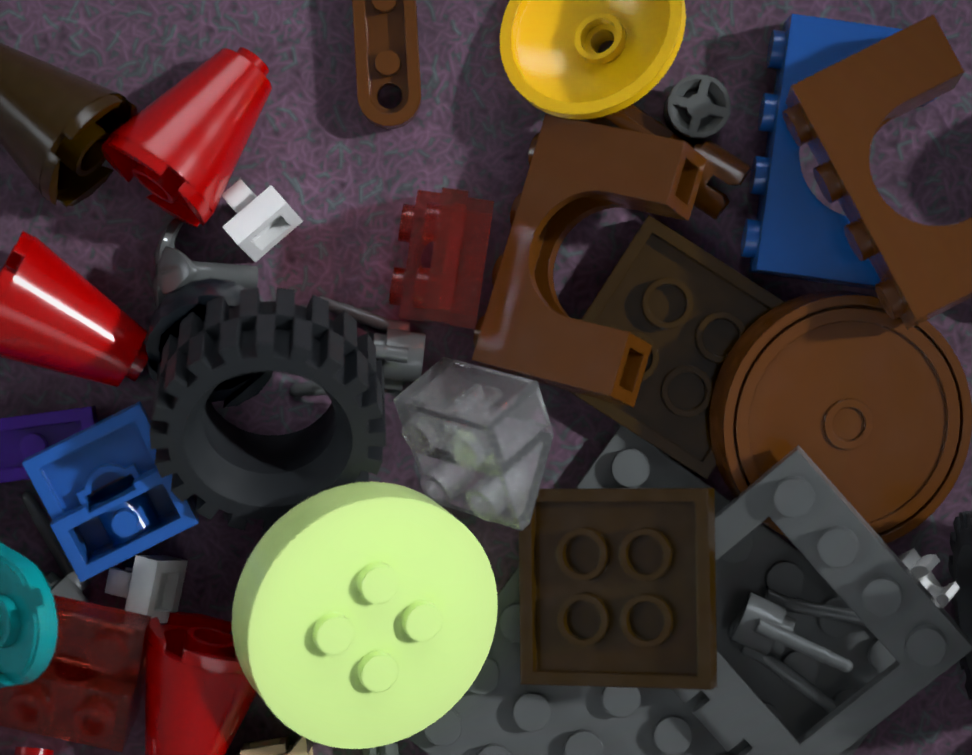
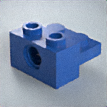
M141 401L25 458L22 462L52 519L50 526L80 582L199 523V514L196 512L197 503L193 495L182 502L171 491L172 474L161 478L155 465L156 449H151L150 446L151 420ZM124 476L123 478H121V479H119V480H117V481H115V482H113V483H111V484H109V485H107V486H105V487H103V488H101V489H99V490H97V491H95V492L92 493V491H94V490H96V489H98V488H100V487H102V486H104V485H106V484H108V483H110V482H112V481H114V480H116V479H118V478Z

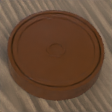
M838 290L806 294L791 299L761 316L743 333L728 353L718 374L711 399L709 419L712 450L722 478L736 498L799 445L887 544L906 535L923 523L942 504L955 485L966 460L971 440L972 403L970 390L963 368L952 347L927 320L907 330L901 317L893 320L888 316L878 297ZM770 517L762 522L780 535L788 538Z

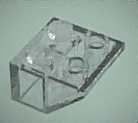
M443 357L393 399L402 423L403 438L411 448L421 476L420 484L422 490L427 497L434 500L440 506H446L477 516L488 522H495L522 531L530 524L554 437L538 382Z

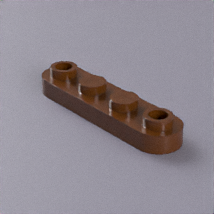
M352 0L357 98L360 109L366 119L377 127L383 129L403 127L415 118L422 100L416 0ZM394 86L401 91L402 100L397 107L388 109L379 104L378 94L384 87Z

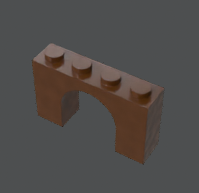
M934 15L791 85L785 101L788 109L782 111L785 124L794 141L799 146L807 143L819 166L813 168V174L822 194L830 204L838 200L850 223L844 226V232L853 252L860 261L869 258L881 282L875 284V290L884 310L893 320L901 317L907 330L972 298V217L965 221L945 226L925 225L911 221L894 211L884 201L873 182L870 170V148L876 133L893 119L954 89L965 72Z
M545 114L541 130L534 136L530 144L528 153L530 167L522 193L517 195L511 207L510 223L512 227L504 253L498 257L493 267V290L485 315L479 319L475 327L473 336L475 350L472 360L499 373L634 408L652 345L627 331L570 318L560 305L554 288L553 272L556 256L567 234L584 218L601 210L628 208L689 221L707 159L686 141Z

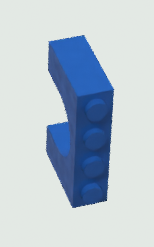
M791 14L783 23L782 31L772 30L766 65L767 68L777 69L774 94H763L758 117V131L768 132L765 157H754L749 183V193L759 195L756 220L746 219L741 240V257L751 258L750 273L875 290V284L881 282L870 259L860 261L853 252L844 232V226L850 223L848 218L825 206L808 187L800 166V146L792 138L785 124L782 111L788 109L785 101L791 85L903 29ZM933 99V100H931V101H929V102H927V103H925V104H923V105H921V106H925V105L929 104L930 102L934 101L935 99Z

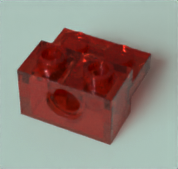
M442 187V193L417 190L416 204H403L398 241L410 243L406 268L394 266L389 295V304L400 306V320L475 331L494 201L470 198L469 191ZM434 245L430 268L423 267L422 258L424 253L430 246Z
M53 595L57 610L58 632L52 659L46 670L33 682L0 688V726L122 752L140 708L146 674V637L151 616Z

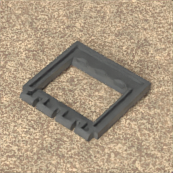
M798 445L715 514V561L770 517L891 653L896 661L796 740L717 651V687L712 690H702L707 697L693 709L692 713L726 751L731 750L745 739L749 745L738 755H840L972 651V640ZM672 689L683 703H686L701 691L698 689Z

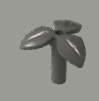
M177 218L173 219L163 231L155 251L156 275L153 281V297L156 308L168 293L185 286L191 280L214 277L232 280L247 289L257 288V266L191 261L184 253L175 249L178 231L184 222Z

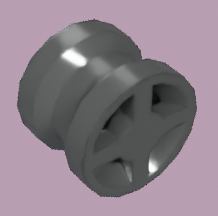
M694 74L683 78L672 88L664 103L663 117L668 128L689 142H703L711 139L725 126L731 114V100L727 89L719 80L709 75ZM679 107L686 109L687 114H688L691 118H689V117L686 115L685 110L679 109Z

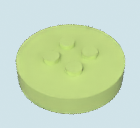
M356 482L340 485L309 497L293 507L265 533L254 548L240 575L233 602L232 634L236 655L250 685L275 716L299 735L316 743L343 749H365L392 744L424 730L440 719L464 696L478 676L488 656L497 623L498 600L495 577L490 561L473 533L431 498L408 487L386 482Z

